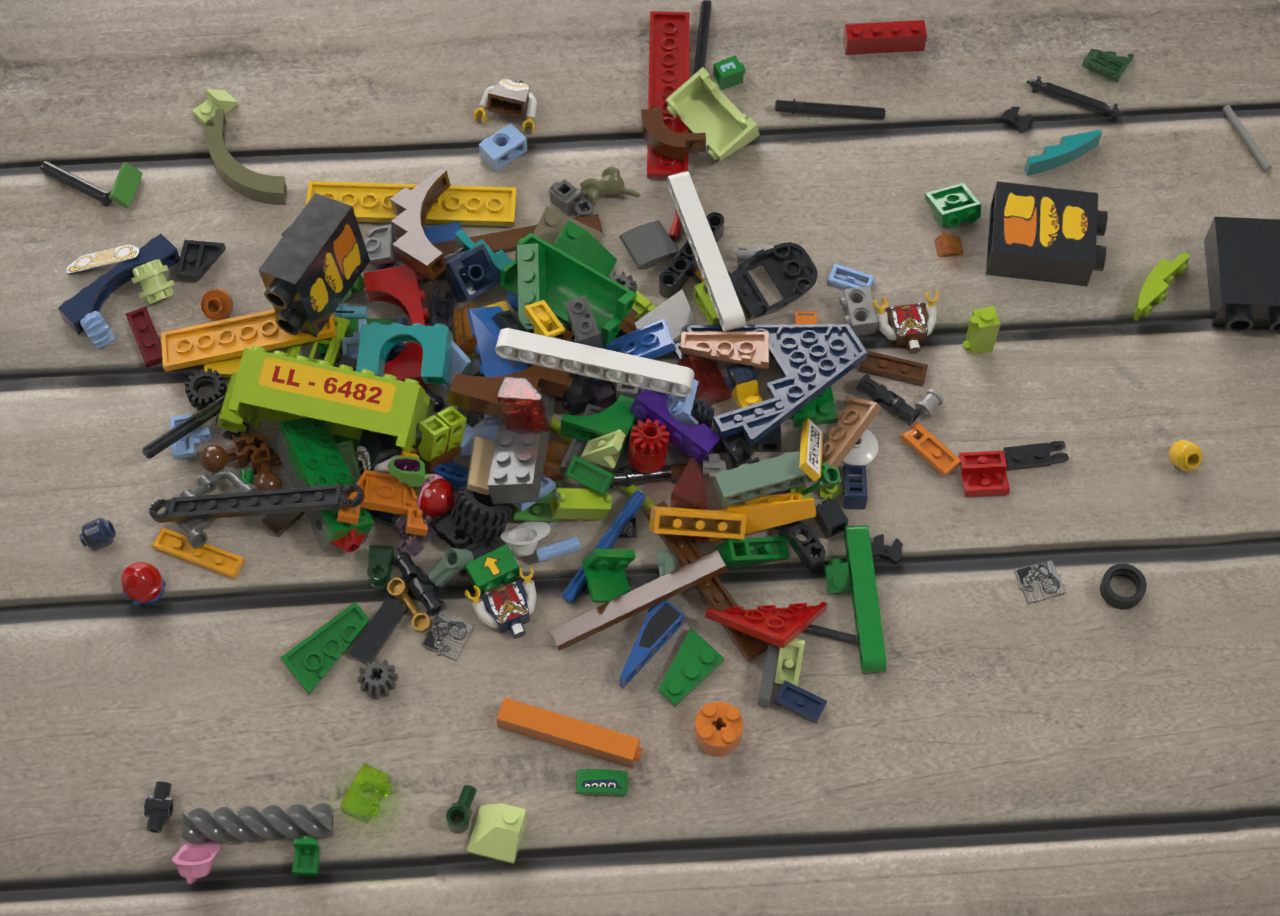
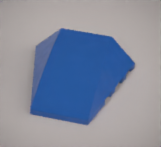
M500 306L469 308L467 310L472 336L477 339V345L475 346L476 354L480 355L482 364L479 366L480 371L485 377L509 375L530 367L524 362L502 358L495 352L501 329L492 318L496 313L504 311Z

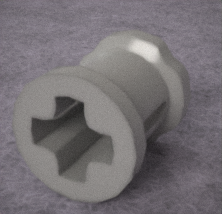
M928 389L923 400L915 404V409H920V415L930 418L933 415L932 411L937 405H941L944 400L939 392Z

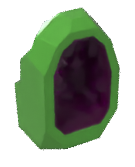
M398 457L388 463V472L391 476L396 477L400 482L407 483L408 486L422 487L425 478V463L413 457Z

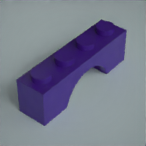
M644 389L636 397L629 411L644 423H646L647 419H650L653 423L658 420L659 427L666 425V432L670 433L669 442L700 465L713 450L721 436L705 424L689 426L677 421L667 408L668 396L661 392Z

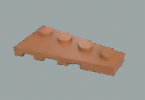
M681 332V353L769 369V332Z

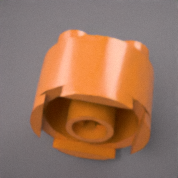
M726 702L706 703L700 709L695 719L694 737L706 754L721 757L739 746L743 730V720L739 709Z

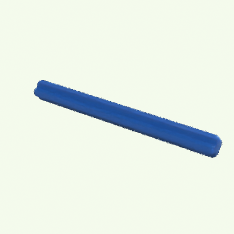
M639 490L633 493L595 548L611 549L645 501L646 495ZM583 565L562 593V598L569 603L575 600L587 583Z

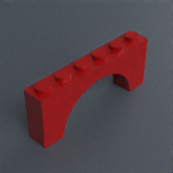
M407 265L363 273L369 302L381 301L393 304L406 313L411 321V326L414 323L426 326L425 320L429 319L427 307H423L422 302L426 301L424 289L419 288V284L423 283L420 273ZM408 342L404 350L396 358L385 363L384 374L393 375L399 381L405 382V379L416 380L421 387L435 385L425 384L421 378L423 348L415 342Z

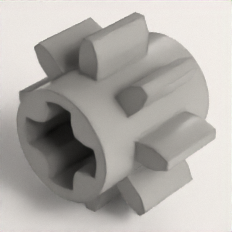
M709 454V459L703 460V477H708L709 482H713L714 474L726 469V461L720 460L719 454Z

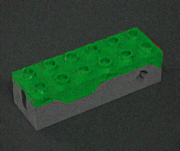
M306 417L280 423L273 445L293 488L355 484L325 421ZM360 508L357 525L337 521L340 509L305 511L323 552L342 549L343 552L351 553L356 551L361 544L365 543L374 524L368 509Z

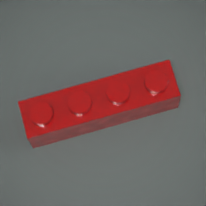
M925 20L845 24L843 36L845 55L924 51L927 31Z

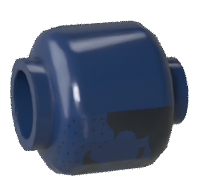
M739 363L729 366L726 371L728 376L724 377L729 389L758 379L753 366Z
M100 517L85 523L82 526V534L79 537L84 547L88 546L91 550L97 551L113 543L116 531L110 520L106 521Z

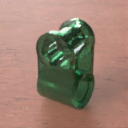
M393 545L369 546L367 574L370 578L371 586L376 590L387 588L388 582L391 580L394 559Z

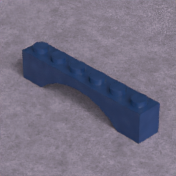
M162 234L150 239L147 244L139 249L136 257L117 263L111 270L100 275L89 286L82 288L71 299L64 301L58 307L62 319L78 335L85 330L80 324V320L89 313L99 312L104 302L114 291L135 277L133 274L134 268L159 259L163 266L167 265L168 269H170L180 260L177 248Z

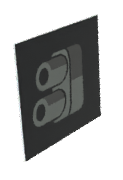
M636 517L630 520L618 538H637Z

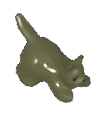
M608 167L603 170L599 179L589 178L580 183L583 197L591 201L593 206L596 205V200L603 195L623 194L637 198L640 197V193L625 188L620 171L615 167Z

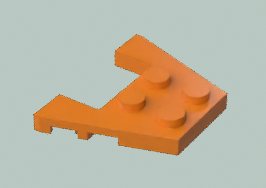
M365 470L356 483L364 491L365 498L363 502L354 508L340 509L337 516V521L357 525L360 508L406 515V533L426 536L428 526L424 524L422 518L423 512L417 504L414 487L400 482L390 474ZM357 492L351 493L350 497H348L347 499L351 500V498L354 499L353 497L356 498L355 495H357Z

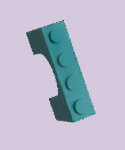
M370 322L369 325L362 324L356 371L361 372L362 369L375 372V376L383 377L385 360L389 351L399 343L415 342L423 348L421 378L425 384L447 385L453 334L449 327L443 324H434L433 326H425L420 323H414L412 326H404L401 323L382 325L378 322Z

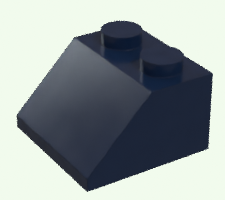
M484 243L445 261L447 269L443 271V274L458 303L468 302L500 284L501 277Z

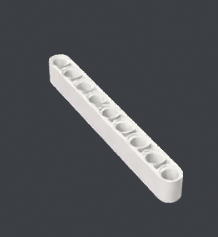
M689 172L667 176L670 194L722 330L726 332L745 327L746 321L743 310Z
M510 328L502 329L499 332L495 352L502 358L680 397H686L692 393L694 371L688 367Z

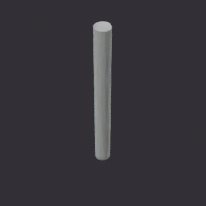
M1229 105L1225 106L1222 109L1260 166L1265 172L1270 170L1272 166Z

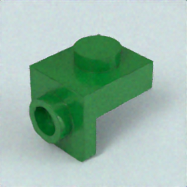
M841 558L828 559L827 564H822V569L825 570L827 592L829 594L852 590L847 562L841 561Z
M309 836L294 839L293 875L318 876L321 854L319 841Z

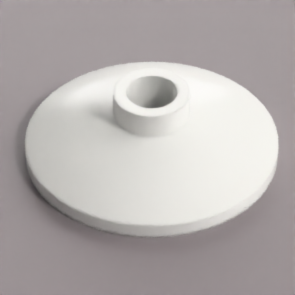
M867 429L857 441L861 444H855L842 461L843 463L865 466L875 459L878 453V441Z

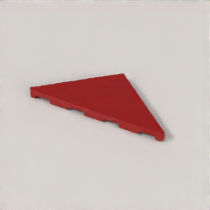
M820 602L816 606H807V603H795L783 608H775L776 605L757 606V609L744 610V607H728L725 611H716L711 608L706 610L705 618L784 649L827 610V603Z

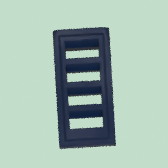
M844 464L843 507L846 509L863 510L866 508L868 499L866 466ZM849 474H852V475H861V477H859V476H849Z

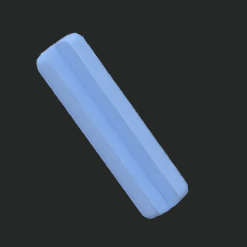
M573 537L537 548L536 555L539 561H544L580 550L581 545L578 537Z

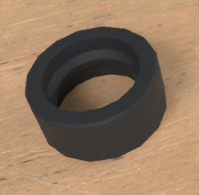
M1126 563L1116 564L1105 572L1101 580L1100 592L1105 602L1110 606L1120 610L1131 609L1142 600L1146 592L1147 583L1145 576L1135 566ZM1115 576L1129 578L1136 585V593L1132 597L1117 595L1110 587L1111 579Z

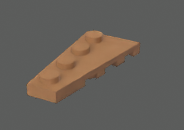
M846 396L844 400L846 405L843 410H839L836 417L838 422L835 427H831L828 433L830 437L828 442L822 445L821 464L828 462L829 466L838 468L882 409L878 403Z

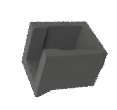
M564 179L560 183L557 181L551 186L550 201L566 215H569L571 213L570 203L574 200L576 203L582 200V191Z

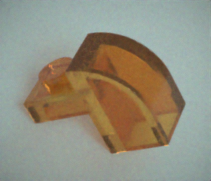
M552 438L548 440L543 470L544 475L549 478L562 480L565 473L561 472V464L570 443Z

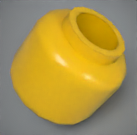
M1179 440L1171 446L1169 459L1174 466L1188 472L1197 469L1201 464L1203 453L1191 441Z

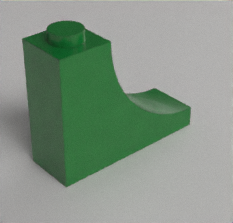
M620 395L619 399L610 408L594 415L574 416L564 414L561 419L560 434L588 442L589 440L621 430L626 435L620 453H624L632 433V427L638 421V418L629 411L635 398Z

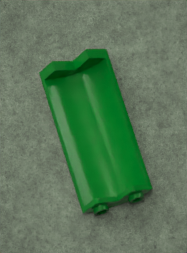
M529 233L525 238H521L516 244V250L517 245L538 243L545 249L546 303L558 320L570 326L565 302L586 295L600 332L602 345L607 347L621 330L620 324L624 317L628 318L637 294L532 233ZM516 251L515 260L505 265L500 272V286L518 296Z

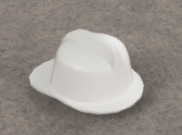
M529 521L502 533L500 537L501 540L506 542L513 557L518 559L534 554L539 540L550 533L551 527L546 522Z

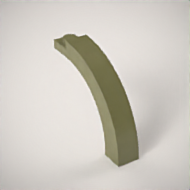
M224 109L215 110V118L211 119V126H206L205 136L212 163L222 180L236 192L252 200L266 204L286 205L287 185L285 177L260 174L238 163L228 152L225 145L227 120Z

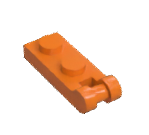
M914 423L910 431H905L900 435V439L905 445L910 446L944 478L960 465L961 460L920 423Z

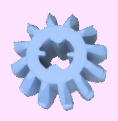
M98 311L89 313L80 320V324L96 348L106 347L115 340V335Z

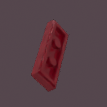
M146 306L126 313L146 367L149 368L163 363L162 345Z

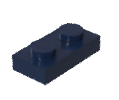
M784 681L774 700V704L817 724L827 705V700Z

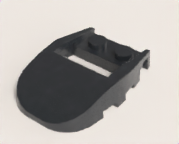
M792 242L780 243L765 251L761 249L755 252V255L748 260L742 261L732 273L728 271L738 300L746 311L749 320L778 312L793 303L815 285L818 275L816 266L806 250ZM763 265L783 300L769 306L749 271Z

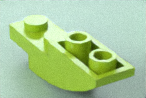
M1183 251L1171 263L1163 258L1153 268L1145 280L1137 299L1133 316L1135 321L1139 320L1142 316L1147 317L1156 304L1160 305L1165 301L1168 296L1166 292L1175 280V277L1178 274L1181 276L1188 269L1189 265L1187 263L1191 257L1189 254Z

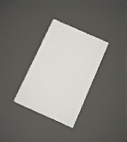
M683 289L635 322L637 329L666 319L672 338L675 339L681 332L685 331L686 325L697 323Z

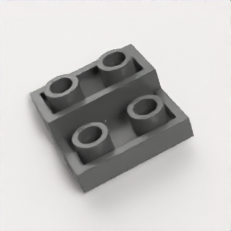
M660 220L635 227L624 232L619 237L638 269L656 266L659 260L674 258L679 252Z

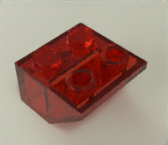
M505 377L497 399L506 429L549 432L550 425L541 395L527 379Z

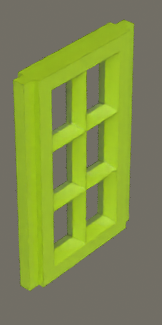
M334 316L337 336L332 337L331 341L324 339L312 341L314 345L309 356L310 362H318L319 359H313L318 343L329 345L323 361L330 362L331 366H335L342 346L341 338H345L350 320ZM302 344L289 346L286 352L288 354L287 357L296 358Z

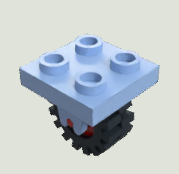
M694 379L692 393L689 396L680 397L666 394L668 396L667 408L677 421L689 426L705 424L711 429L715 414L714 408H711V403L706 404L707 400L705 399L702 401L699 400L700 397L695 399L698 381Z

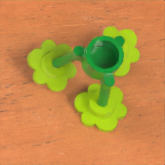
M825 462L821 464V477L817 483L809 488L806 486L792 488L790 493H799L802 499L812 498L809 494L810 492L819 488L821 498L835 499L843 493V488L839 485L842 481L840 472L836 467L829 466V463Z

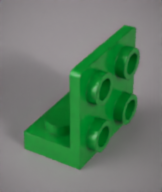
M595 548L582 560L592 602L607 603L630 592L624 569L636 558L634 550Z

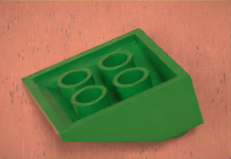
M567 220L553 244L554 247L605 276L610 275L617 261L587 230Z

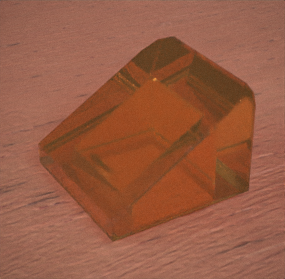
M943 232L934 240L938 257L960 256L964 254L960 236Z

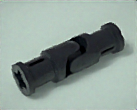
M868 374L862 377L856 387L857 391H862L870 396L873 402L880 404L893 416L897 415L906 421L909 427L913 425L921 413L920 409H914L905 403V399L892 391H888L885 385H879L870 379Z
M409 551L398 554L393 559V565L399 568L405 583L416 599L422 602L426 608V614L429 617L439 614L445 608V603L439 600L433 585L429 583L420 566H416Z

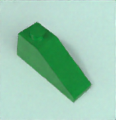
M784 536L727 539L714 547L715 551L719 552L727 569L742 568L790 558Z

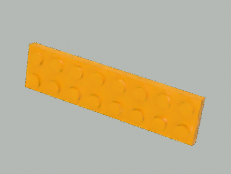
M274 309L161 332L163 368L167 372L240 357L243 355L244 348L252 349V346H258L269 351L336 337L334 313L317 337L301 331L297 335H290L284 332L275 322L277 315Z

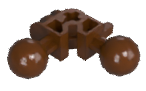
M252 430L251 436H247L245 432H242L241 438L238 439L232 435L235 448L225 450L218 445H210L201 452L200 464L210 473L224 470L228 462L238 460L240 468L248 466L251 462L254 475H257L253 484L260 491L282 489L280 477L271 472L273 471L272 466L281 465L282 462L279 456L273 452V449L268 446L266 437L255 434L254 430Z

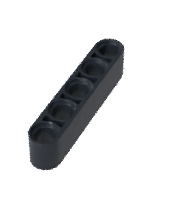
M712 212L706 218L717 243L724 233V217L718 212ZM688 240L659 276V293L664 298H670L679 292L691 277V272H695L698 268Z

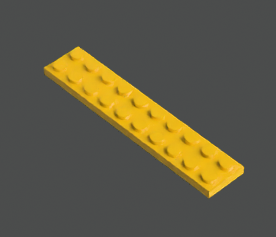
M309 181L306 205L312 196L317 193L351 205L357 222L391 223L397 216L393 212L390 198L406 187L412 190L418 184ZM451 185L433 204L427 216L426 224L457 222L461 225L514 227L517 187Z

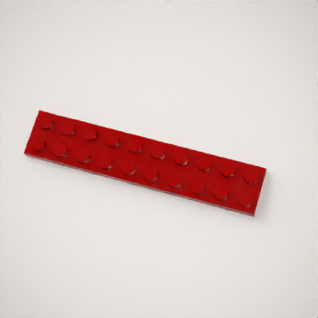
M650 11L648 109L662 108L663 121L667 128L676 133L688 134L689 128L678 116L674 118L668 112L667 107L669 106L666 99L689 80L690 12ZM647 143V178L667 179V176L688 171V153H686V160L673 159L659 154Z

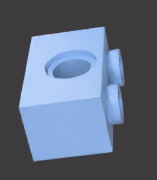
M511 123L499 129L491 137L485 138L479 144L480 157L496 172L527 152V139Z

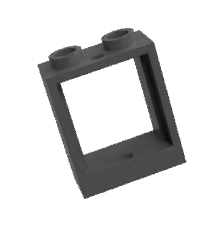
M586 295L565 302L569 324L576 343L603 349L600 332Z

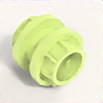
M159 259L133 269L135 277L131 280L133 284L140 282L143 292L139 293L138 296L140 299L144 297L147 304H152L174 294L172 288L175 285L174 280L167 282L163 272L169 269L167 265L163 266Z

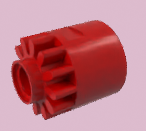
M647 419L645 424L642 421H638V426L632 427L628 462L635 470L642 473H654L663 468L666 462L670 435L669 432H666V425L659 427L658 420L653 423L650 419Z

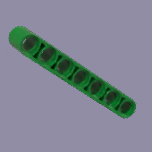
M868 525L845 526L844 541L852 588L851 596L862 673L886 672L887 661Z

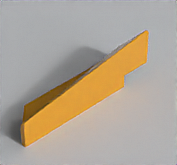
M796 492L767 495L727 506V509L714 510L741 512L747 517L745 534L816 516L814 498L802 499L801 494ZM710 537L709 542L713 543L729 538Z

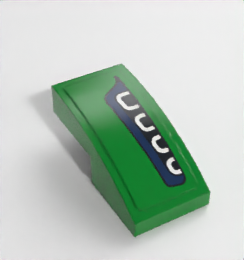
M576 770V794L599 797L601 794L625 797L628 794V771Z

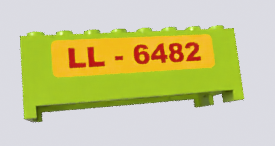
M252 346V349L244 348L228 409L250 426L260 428L262 420L281 423L308 417L325 421L332 435L360 440L362 431L368 430L392 435L396 446L400 450H405L409 453L412 447L418 450L422 440V432L418 429L419 422L433 416L435 402L431 399L430 395L425 394L426 391L421 385H418V381L405 379V382L389 374H384L383 377L375 376V372L365 369L357 372L347 365H340L339 368L333 367L330 362L318 360L317 363L310 362L309 358L296 355V358L287 357V353L281 351H274V354L268 353L266 349L258 346Z

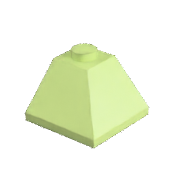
M503 803L481 805L467 853L514 864L527 821L526 809Z

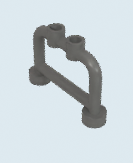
M221 470L211 477L207 474L202 475L198 479L199 487L194 491L190 489L184 490L180 497L201 496L206 492L210 493L215 490L217 483L225 478L229 479L238 488L234 493L260 490L252 483L246 484L235 472ZM216 519L200 520L193 527L187 521L175 523L187 534V542L193 548H200L206 543L208 538L203 530Z

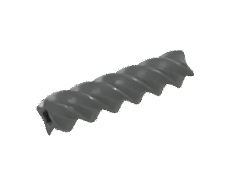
M327 803L317 804L311 809L302 804H295L286 810L278 805H270L262 811L253 806H245L237 812L229 807H220L213 813L204 808H196L188 814L183 811L182 838L197 844L206 843L211 840L221 843L231 842L235 839L251 842L260 838L275 841L285 837L300 839L303 836L325 839L334 836V809L332 810L331 805Z

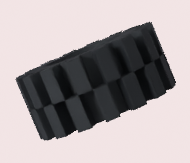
M203 368L200 369L201 373L199 374L197 371H194V377L189 375V381L185 382V392L188 400L193 407L196 406L197 410H201L202 407H206L226 394L227 388L221 374L219 375L218 371L212 372V369L208 368L207 372H205ZM204 385L214 386V390L207 395H200L198 393L199 388Z

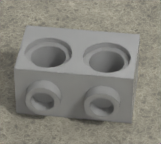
M870 286L844 289L843 298H840L841 311H845L846 314L844 316V324H849L856 336L875 334L877 331L878 319L876 311L872 306L873 298Z

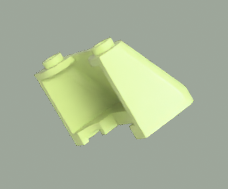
M702 67L666 99L669 106L667 110L674 118L678 116L693 133H706V147L709 149L707 153L713 160L718 159L721 161L752 142L760 134L756 122L751 117L747 118L745 113L742 114L718 89V85L715 82L713 83L710 78L708 79L710 74Z

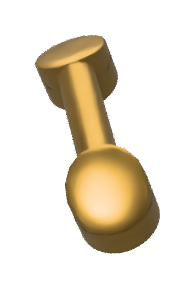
M401 578L391 579L388 582L387 590L394 598L400 599L405 607H407V610L413 617V628L420 633L428 631L432 625V620L427 614L421 613L408 595L409 589L407 584Z

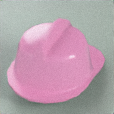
M213 840L201 844L187 842L172 858L173 863L177 864L180 876L185 877L188 884H192L198 878L207 876L211 871L213 859L220 850V844Z

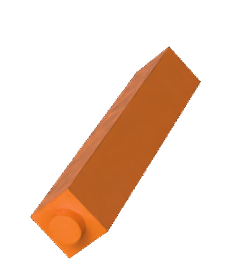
M506 697L503 699L496 718L497 727L629 768L634 767L635 761L640 762L643 748L640 747V738Z

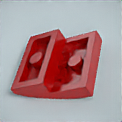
M1003 451L959 453L964 497L1009 495L1010 487L1006 474L1007 464Z

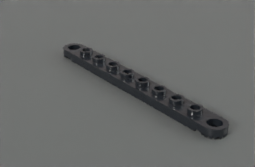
M352 483V485L336 484L177 497L154 501V504L150 505L149 514L155 522L165 523L354 508L363 502L365 494L358 484ZM357 492L356 498L347 499L349 494ZM166 507L162 515L157 514L161 508Z

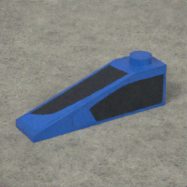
M667 600L649 608L645 622L620 675V687L624 688L684 624L685 614Z

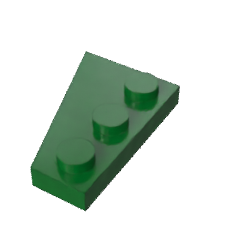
M690 628L658 692L671 705L676 707L724 662V657Z

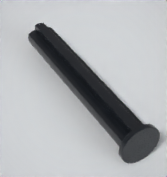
M44 161L40 166V170L43 173L102 202V205L105 207L109 206L113 201L109 198L110 190L105 191L47 161Z

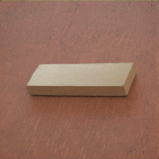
M479 436L474 437L466 489L489 495L490 492L487 485L495 441Z

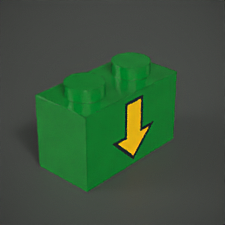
M507 545L465 564L466 575L472 585L480 589L481 594L497 589L498 586L504 583L510 584L520 576L519 565Z

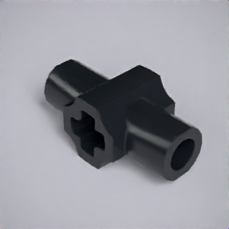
M157 781L154 794L148 795L145 800L144 815L148 817L146 830L149 832L162 833L164 820H170L173 814L174 799L169 797L172 784L168 782Z

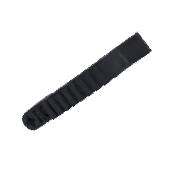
M740 432L719 439L731 459L733 468H738L742 464H753L760 461L758 457L753 460L751 459L754 452ZM796 521L773 527L775 530L780 531V537L784 536L806 568L815 570L822 565L826 550L808 525ZM796 535H803L807 540L801 541Z

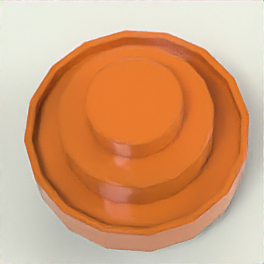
M211 289L201 298L202 312L211 320H223L233 310L232 298L223 289Z

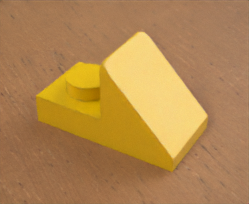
M544 300L524 307L525 315L534 326V334L554 337L565 333L566 329Z
M757 380L736 385L732 392V397L739 408L763 401L759 395Z

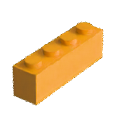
M651 506L649 529L653 533L744 539L747 517L741 512Z

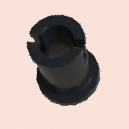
M423 386L422 388L426 391L425 394L430 395L431 399L435 402L434 411H440L445 405L443 397L437 396L427 386Z

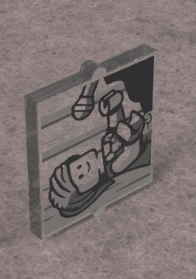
M1052 560L1014 570L1019 582V590H1022L1028 605L1066 594L1060 579L1061 575L1057 573Z
M440 611L423 641L422 647L437 653V656L442 655L457 661L474 629V625L460 620L459 616L453 617Z

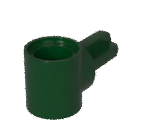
M464 785L457 803H453L447 810V824L453 833H463L469 827V820L472 815L470 807L477 792V789L471 785ZM457 815L464 817V820L460 823L452 822L453 817Z

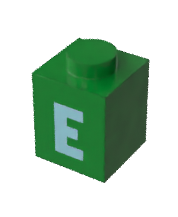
M736 55L714 63L713 77L721 91L743 83L746 71L744 64L739 62Z

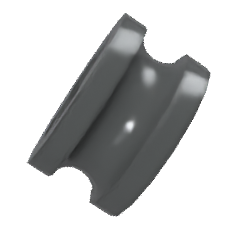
M585 199L579 200L575 204L576 217L593 215L594 207L592 202ZM583 208H587L588 211L585 210V212H581V209L583 210Z

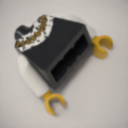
M368 430L362 431L356 451V457L362 465L361 475L365 470L388 474V463L398 457L420 458L417 454H413L417 451L413 447L410 453L403 450L402 455H399L401 450L396 446L392 435Z

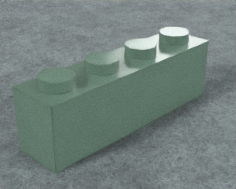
M799 451L793 453L786 452L779 457L771 459L764 458L753 464H742L738 468L731 470L723 469L714 474L712 487L721 508L805 485L808 476L799 468Z

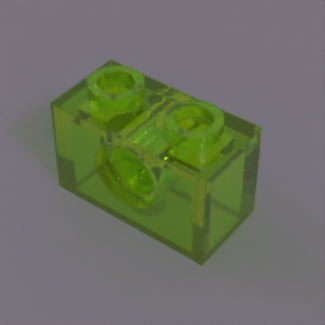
M363 763L340 803L342 812L369 824L371 818L375 819L378 815L381 800L383 797L386 798L392 789L389 774ZM366 791L374 792L370 798L362 797Z

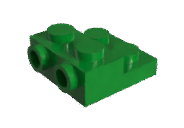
M964 182L925 193V200L934 210V218L942 228H955L960 223H973L978 218H981V203Z
M832 387L827 388L797 411L796 414L788 418L793 421L794 428L802 427V422L807 418L815 425L837 423L838 419L836 418L837 412Z

